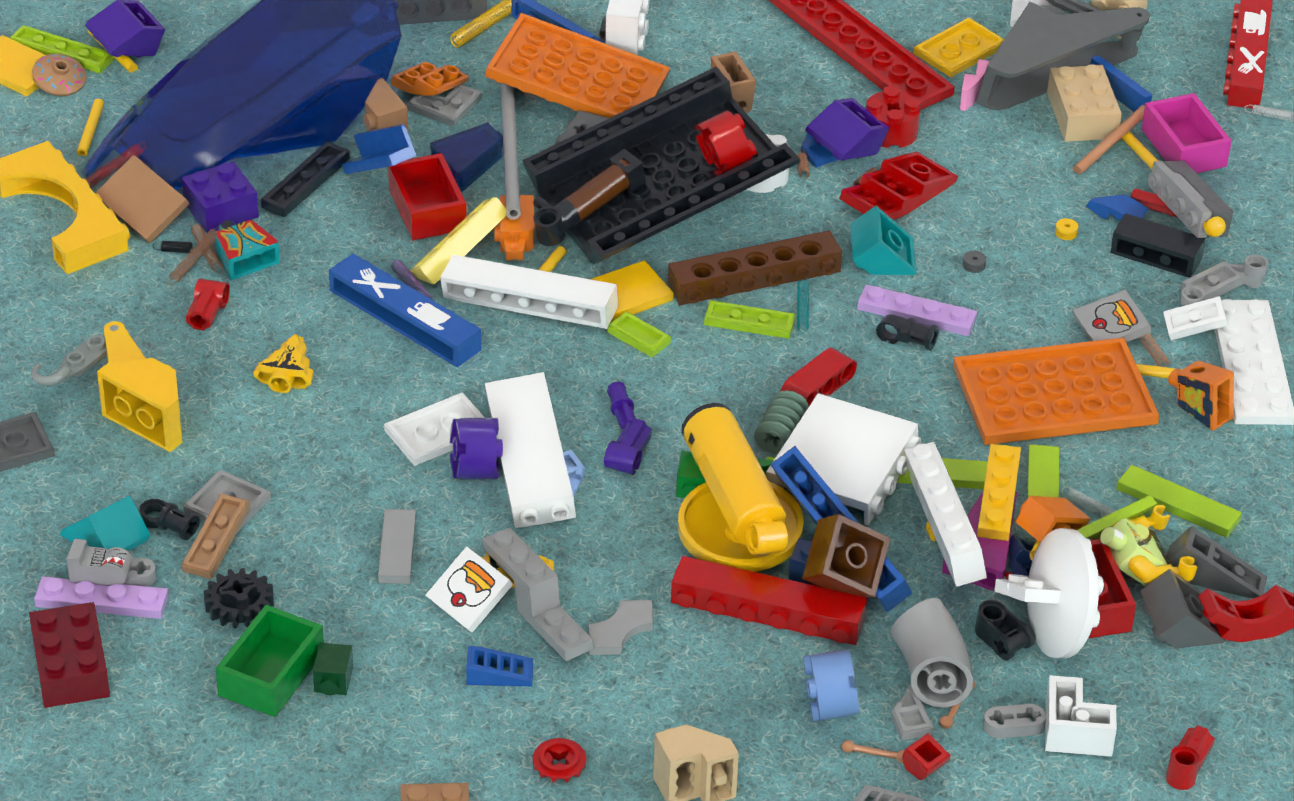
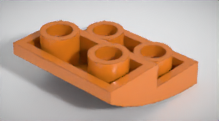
M423 62L393 75L391 85L411 94L433 96L467 82L469 76L453 65H445L437 69L435 65Z

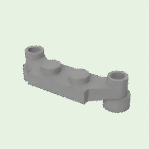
M1261 255L1247 256L1244 265L1228 264L1226 261H1223L1182 282L1180 303L1182 306L1215 298L1241 285L1258 288L1261 286L1262 277L1266 275L1268 261Z

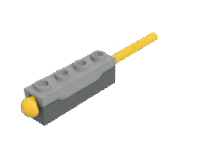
M1130 131L1121 138L1152 169L1148 178L1149 187L1197 238L1228 237L1233 210L1184 160L1158 161Z

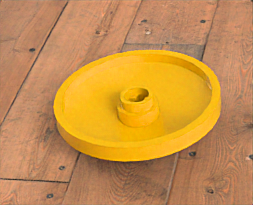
M707 482L692 490L683 500L678 513V533L684 547L699 560L752 572L762 571L779 565L792 555L798 539H802L804 518L802 510L791 494L780 486L769 482L786 513L787 548L784 552L753 555L749 552L747 545H743L735 539Z

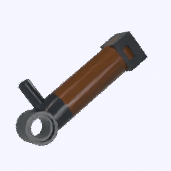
M623 149L610 159L611 166L554 206L543 197H536L533 204L538 210L534 213L533 219L540 244L555 246L561 243L565 238L566 231L627 189L632 193L646 183L643 162L626 149Z

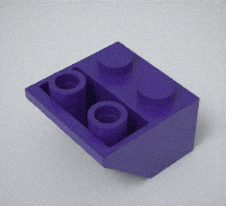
M116 0L89 19L85 24V27L103 45L107 53L115 57L124 55L140 58L142 56L156 55L166 30L138 0Z
M847 98L834 100L807 125L805 131L814 137L813 139L816 143L830 150L836 159L845 161L847 159L878 154L889 126L879 121L855 99Z

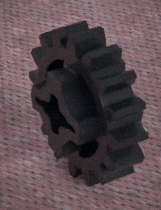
M241 568L239 573L234 574L229 569L228 576L225 577L218 573L216 575L217 582L209 581L207 583L208 589L204 590L205 611L210 613L212 621L220 618L221 626L231 622L233 628L236 629L239 623H244L248 627L250 621L255 619L265 605L274 606L273 585L268 584L266 576L258 578L256 570L246 574L245 568Z

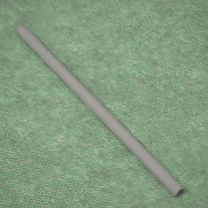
M500 83L506 214L509 219L515 220L520 217L521 209L514 87Z

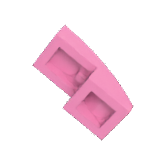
M978 59L976 75L965 74L960 110L966 111L976 103L989 61Z

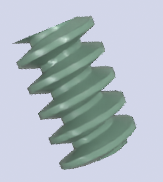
M788 390L780 391L773 396L754 432L755 442L763 451L774 454L780 452L809 408L806 399L800 394Z

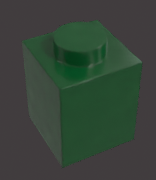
M319 643L313 668L314 692L325 695H347L353 670L352 645Z

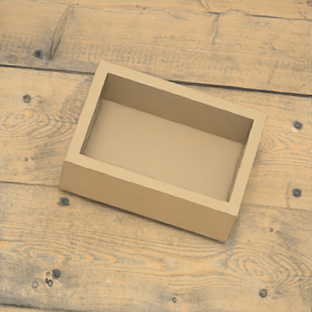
M1103 65L1050 68L1047 94L1065 142L1105 139L1120 125L1122 113Z

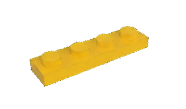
M990 443L977 537L1009 541L1021 447Z

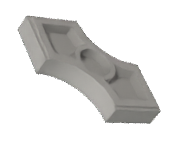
M620 600L619 608L613 616L605 621L589 624V636L593 639L594 647L593 650L589 651V655H622L624 644L632 636L641 632L653 631L652 600Z

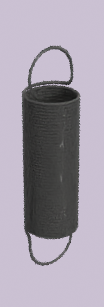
M603 17L599 37L606 41V17Z

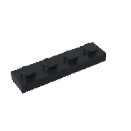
M326 141L261 198V207L282 217L287 216L342 167L343 163L350 159V150Z

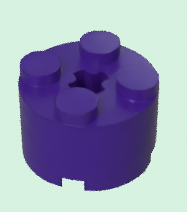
M460 418L452 420L450 443H453V453L450 454V464L453 478L498 479L499 463L496 460L497 458H502L503 455L502 439H496L499 431L498 418Z

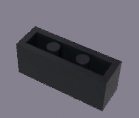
M1125 213L1113 232L1110 253L1191 278L1202 260L1206 238H1197L1194 234Z

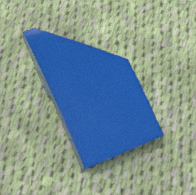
M1127 195L1093 198L1086 205V207L1103 219H1106L1111 214L1119 221L1125 213L1143 218L1149 210Z

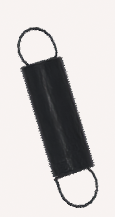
M162 241L161 252L190 253V249H193L192 242Z

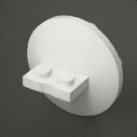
M1059 528L1048 533L1041 541L1034 555L1029 577L1009 574L1008 580L996 579L995 592L1027 602L1030 628L1039 648L1049 657L1063 659L1077 654L1086 643L1092 628L1098 626L1100 614L1097 609L1098 599L1103 591L1104 583L1102 577L1098 575L1091 541L1074 529Z

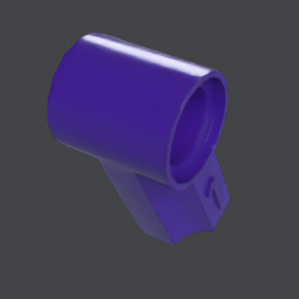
M634 419V421L628 422L617 441H611L608 444L604 456L605 467L635 475L636 471L634 469L638 470L642 452L652 436V429L646 425L645 421Z

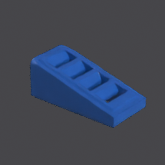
M468 646L467 685L532 687L533 658L484 647ZM504 667H510V672L505 671ZM517 667H523V674L517 673Z

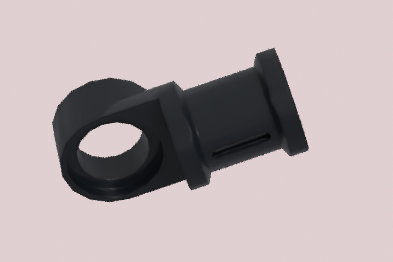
M889 314L877 325L876 333L879 339L885 342L888 340V343L896 344L898 341L904 343L911 341L923 345L927 350L931 351L937 342L939 327L918 323L911 317L906 319ZM888 324L893 326L896 329L897 334L889 333L886 330L885 325Z
M160 499L144 501L139 510L146 527H160L163 530L170 529L178 533L179 537L183 540H189L196 533L200 523L199 516L187 514L179 510L176 504L166 503ZM150 511L161 512L160 515L155 518L148 517L146 515Z

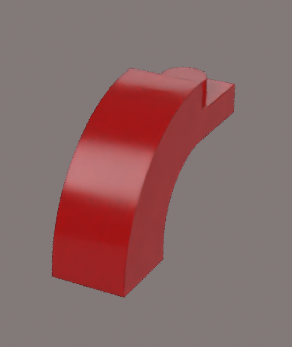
M1276 584L1263 595L1246 601L1230 600L1208 588L1198 596L1204 607V616L1211 623L1215 624L1221 638L1226 640L1247 642L1272 638L1294 628V593Z

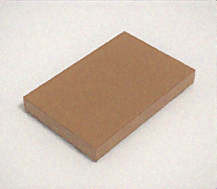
M135 155L96 192L100 195L106 207L111 208L121 220L148 243H151L190 204L186 198Z

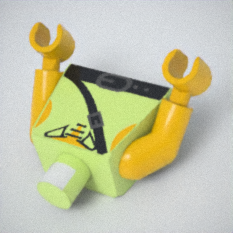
M1156 505L1150 517L1147 518L1143 515L1130 520L1127 518L1121 519L1112 527L1105 528L1100 537L1101 542L1110 548L1119 569L1144 586L1150 584L1168 569H1171L1186 581H1191L1197 570V566L1194 565L1195 559L1190 556L1181 557L1178 567H1173L1154 530L1149 528L1151 526L1154 529L1163 530L1167 526L1171 515L1162 516L1166 508L1164 505Z

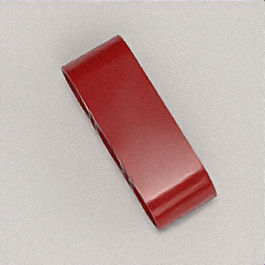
M830 347L790 376L784 382L780 391L796 392L803 396L810 406L818 393L830 396L852 379L857 369V362Z

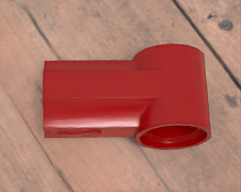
M198 279L194 289V300L186 314V323L191 325L193 329L203 331L211 327L219 309H224L226 305L223 304H227L229 300V283Z
M1199 725L1195 728H1188L1179 745L1171 750L1166 781L1173 788L1187 790L1195 785L1197 773L1215 742V738L1211 736L1209 729Z

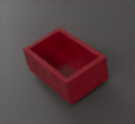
M94 602L29 612L44 708L110 697L107 668Z

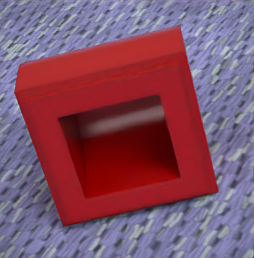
M927 733L904 749L902 760L908 772L917 779L924 780L948 763L951 755Z

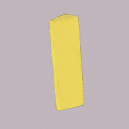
M497 197L484 200L410 270L412 275L429 284L437 283L441 279L440 277L452 255L465 256L507 216L506 208Z

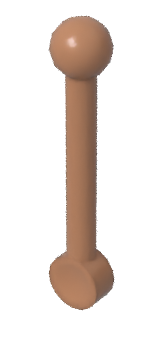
M961 703L952 706L947 716L940 718V726L942 728L949 729L952 727L953 717Z
M845 740L841 745L842 750L846 753L857 751L897 759L903 763L902 755L904 750L897 753L856 745L850 740Z

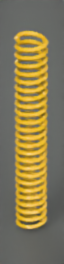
M503 0L452 33L450 36L452 45L459 48L502 20V18L504 19L512 13V0Z

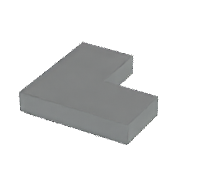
M460 84L445 98L438 95H415L407 103V109L454 127L482 99V92Z

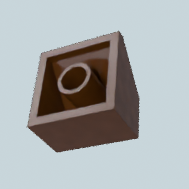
M840 514L818 519L802 579L823 588L874 598L890 537Z

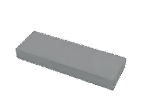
M385 509L378 583L410 584L416 510Z

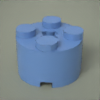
M839 650L803 656L805 675H811V678L805 679L808 699L815 698V702H810L813 722L859 714L858 694L854 682L855 675L850 651Z

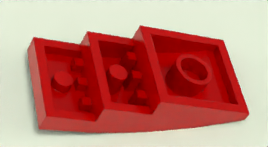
M916 151L883 160L880 170L863 174L860 185L842 189L839 199L862 214L877 206L892 220H895L912 212L946 190L957 181L958 176Z

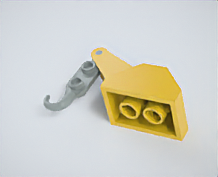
M112 321L104 326V334L102 336L93 335L72 352L68 353L63 358L59 369L53 374L47 376L40 375L38 372L41 364L39 363L32 368L31 376L36 383L52 386L63 382L68 377L83 375L107 356L108 363L97 371L102 415L169 452H172L183 443L176 370L154 358H145L121 322Z

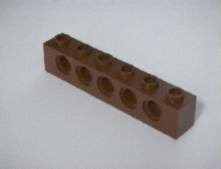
M828 230L668 263V286L672 290L679 306L718 297L722 298L737 293L750 292L761 288L841 272L842 250L831 231Z

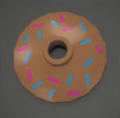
M63 54L42 56L35 62L32 69V76L36 85L46 93L55 96L74 94L82 89L86 82V73L82 65L72 57Z

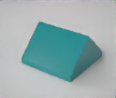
M130 495L62 529L60 532V536L71 542L74 539L87 540V546L106 548L107 550L118 547L129 551L150 539V533Z

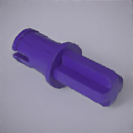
M617 381L608 386L609 390H607V393L612 403L611 412L614 416L616 415L619 427L624 429L628 422L636 419L633 412L634 403L628 397L625 384Z

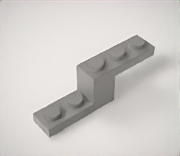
M511 528L482 538L483 549L515 582L517 610L565 661L593 650V639L560 606L557 574Z

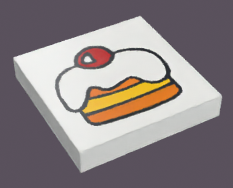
M466 546L427 592L426 596L472 633L511 588L513 583Z

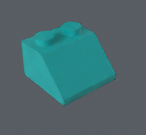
M874 206L850 224L852 260L858 268L866 270L870 275L917 274L913 237L880 208Z

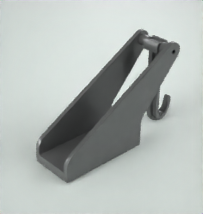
M1047 0L1052 5L1071 13L1058 14L1029 1L987 65L976 103L991 110H1005L1047 93L1050 68L1090 65L1091 58L1096 55L1101 56L1113 66L1135 57L1138 52L1136 43L1140 39L1144 25L1149 21V12L1141 7L1099 10L1080 0ZM1122 36L1121 41L1104 42L1114 37Z

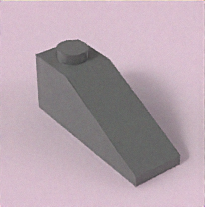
M1193 526L1169 545L1167 556L1173 567H1178L1179 561L1183 556H1190L1195 559L1194 565L1197 566L1194 578L1191 581H1187L1190 584L1252 599L1264 594L1267 581L1266 575Z

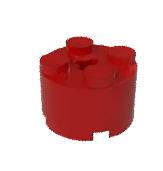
M887 86L883 91L872 95L867 100L866 109L879 121L889 126L881 147L890 148V145H899V148L906 147L917 139L921 101L918 98L901 92L895 86Z
M724 111L695 125V130H700L701 133L696 136L700 150L708 165L712 163L716 165L718 169L714 173L718 176L751 160L752 156L757 154L753 142L750 139L747 140L743 131L745 124L738 113L733 115L729 111Z

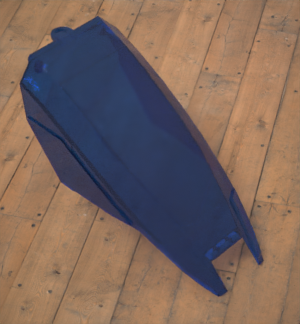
M395 0L256 1L202 42L155 84L135 105L133 104L88 160L82 174L88 177L113 150H116L121 155L126 150H131V147L135 144H138L142 148L143 153L138 154L137 158L177 190L183 187L182 177L219 166L234 158L322 146L326 141L335 142L363 110L365 101L377 80L383 78L387 81L402 36L397 15L398 3Z

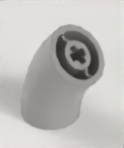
M930 598L915 604L896 620L890 632L906 660L911 678V687L914 694L923 703L933 707L947 708L958 705L969 696L973 689V670L966 644L953 618L940 599Z

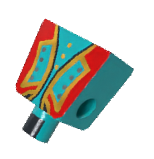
M226 220L219 226L221 228L215 234L217 254L230 280L280 263L279 242L254 221L248 220L235 225L233 221Z

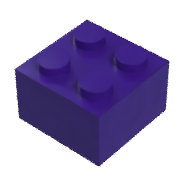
M234 161L182 177L183 197L190 203L187 207L206 233L211 229L218 231L219 228L217 227L226 220H231L236 225L259 217L257 191Z

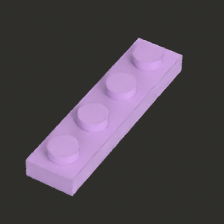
M870 285L865 286L857 305V310L882 316L891 314L906 319L911 317L918 323L931 327L936 325L940 330L965 336L970 335L977 319V311Z
M42 577L34 602L35 607L58 608L94 602L96 613L162 619L168 600V588L126 584L103 585L93 584L90 581L71 582L69 579Z

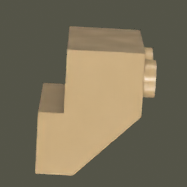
M689 725L669 728L655 733L653 778L665 801H688L698 797L702 801H725L736 798L739 753L729 738Z

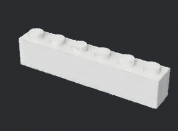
M452 255L440 277L444 298L599 328H608L618 308L616 284L464 256Z
M935 442L919 444L905 449L911 482L956 587L986 579L982 549Z

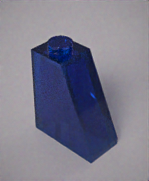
M488 122L430 143L431 155L443 154L461 192L467 189L502 158L503 137Z

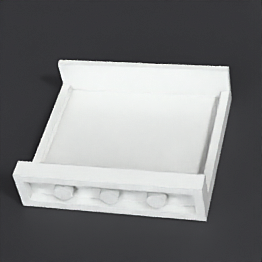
M818 393L774 461L796 446L844 505L864 511V524L869 526L874 516L881 513L887 495H892L899 475H904L907 471L908 465L905 449L921 444V438L918 437L917 423ZM770 465L766 471L768 481L784 489L785 486L778 479Z

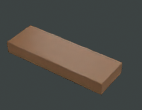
M220 493L181 565L183 572L208 579L213 578L250 509L249 500Z

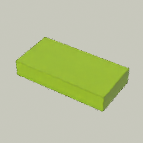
M627 311L610 323L607 328L608 333L650 357H654L671 344V336Z

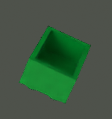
M265 605L215 668L218 696L276 717L314 667L319 643H324L323 625Z

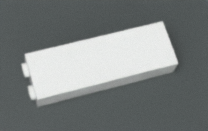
M544 372L485 383L491 418H498L499 431L496 439H502L503 455L500 458L515 528L576 518L573 492Z

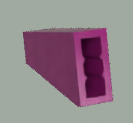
M983 492L967 515L976 537ZM1015 492L1009 541L977 537L982 549L987 578L971 583L994 592L996 579H1004L1017 492ZM943 558L942 573L951 576L945 559Z

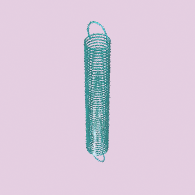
M800 280L797 283V329L799 331L801 307L803 305L806 318L805 327L807 328L806 330L809 328V283L806 280V288L804 280L801 281V286ZM802 288H804L805 298H806V304H805V300H804V295L801 297V303H800V296H801V289H802ZM804 315L801 317V324H805Z

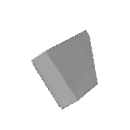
M909 685L902 699L896 703L891 711V718L901 741L923 737L927 733L933 735L934 729L921 700L914 694L911 685Z

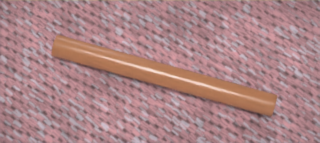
M1141 105L1073 167L1074 172L1080 175L1139 123L1143 119L1145 105Z

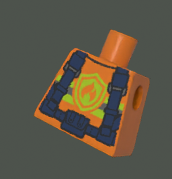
M1195 361L1182 370L1174 369L1170 373L1168 383L1177 388L1178 407L1212 431L1233 419L1234 372L1202 361Z

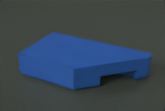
M807 133L801 146V153L805 151L808 161L815 168L839 160L832 155L830 150L816 143L813 139L814 137Z

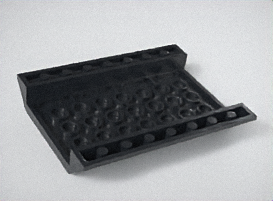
M717 67L522 160L538 195L553 206L611 166L610 159L623 149H626L643 162L646 183L632 193L627 189L566 231L592 264L601 262L800 163V158L786 143L777 147L732 98L730 81ZM724 111H729L733 115L738 113L745 124V129H743L747 140L750 139L753 142L757 154L752 156L751 160L718 176L714 173L718 169L714 163L708 165L700 150L696 136L701 133L700 130H695V125Z

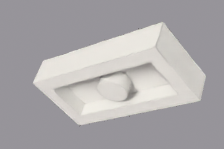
M1220 296L1163 311L1171 340L1228 325Z

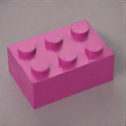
M1195 93L1145 103L1141 129L1165 161L1184 160L1196 173L1227 167L1232 140Z

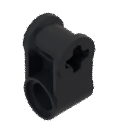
M986 600L979 605L975 633L999 657L1007 661L1013 658L1014 653L1018 650L1033 646L1034 635L1030 627L1019 620L1003 603L997 600Z

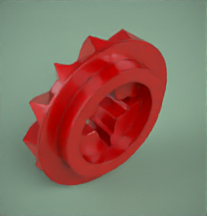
M565 738L549 739L535 749L533 753V768L539 771L541 778L550 777L553 783L557 779H564L568 783L572 776L579 777L581 770L586 768V753L578 743ZM565 759V764L557 763L553 765V760L560 761Z

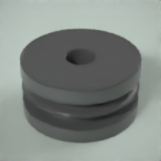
M969 251L964 254L963 268L966 271L979 273L985 269L986 256L983 253Z

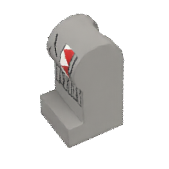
M82 539L73 540L66 558L69 581H90L93 584L103 585L123 584L126 581L133 561L132 555L125 549L114 547L107 550L106 548L87 546V540Z

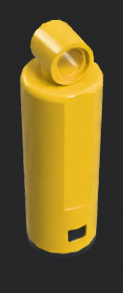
M720 403L705 404L696 408L685 418L681 434L735 539L743 545H747L749 552L753 555L784 552L788 543V534L785 526L786 513L730 408Z

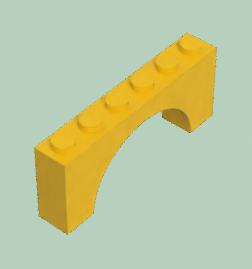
M49 141L0 158V196L2 198L19 194L49 196L65 203L76 213L77 216L71 226L64 232L51 238L54 260L66 274L129 251L128 240L130 239V233L127 226L118 221L114 211L111 208L108 209L103 204L98 193L95 194L90 189L86 179H81L72 164H68L59 149L56 150Z

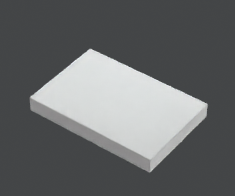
M462 392L385 423L384 431L412 464L416 466L453 450V443H450V429L453 419L485 417Z

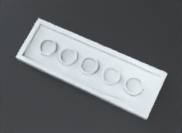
M1221 300L1228 325L1214 330L1222 367L1234 372L1233 418L1235 424L1294 425V406L1269 300Z

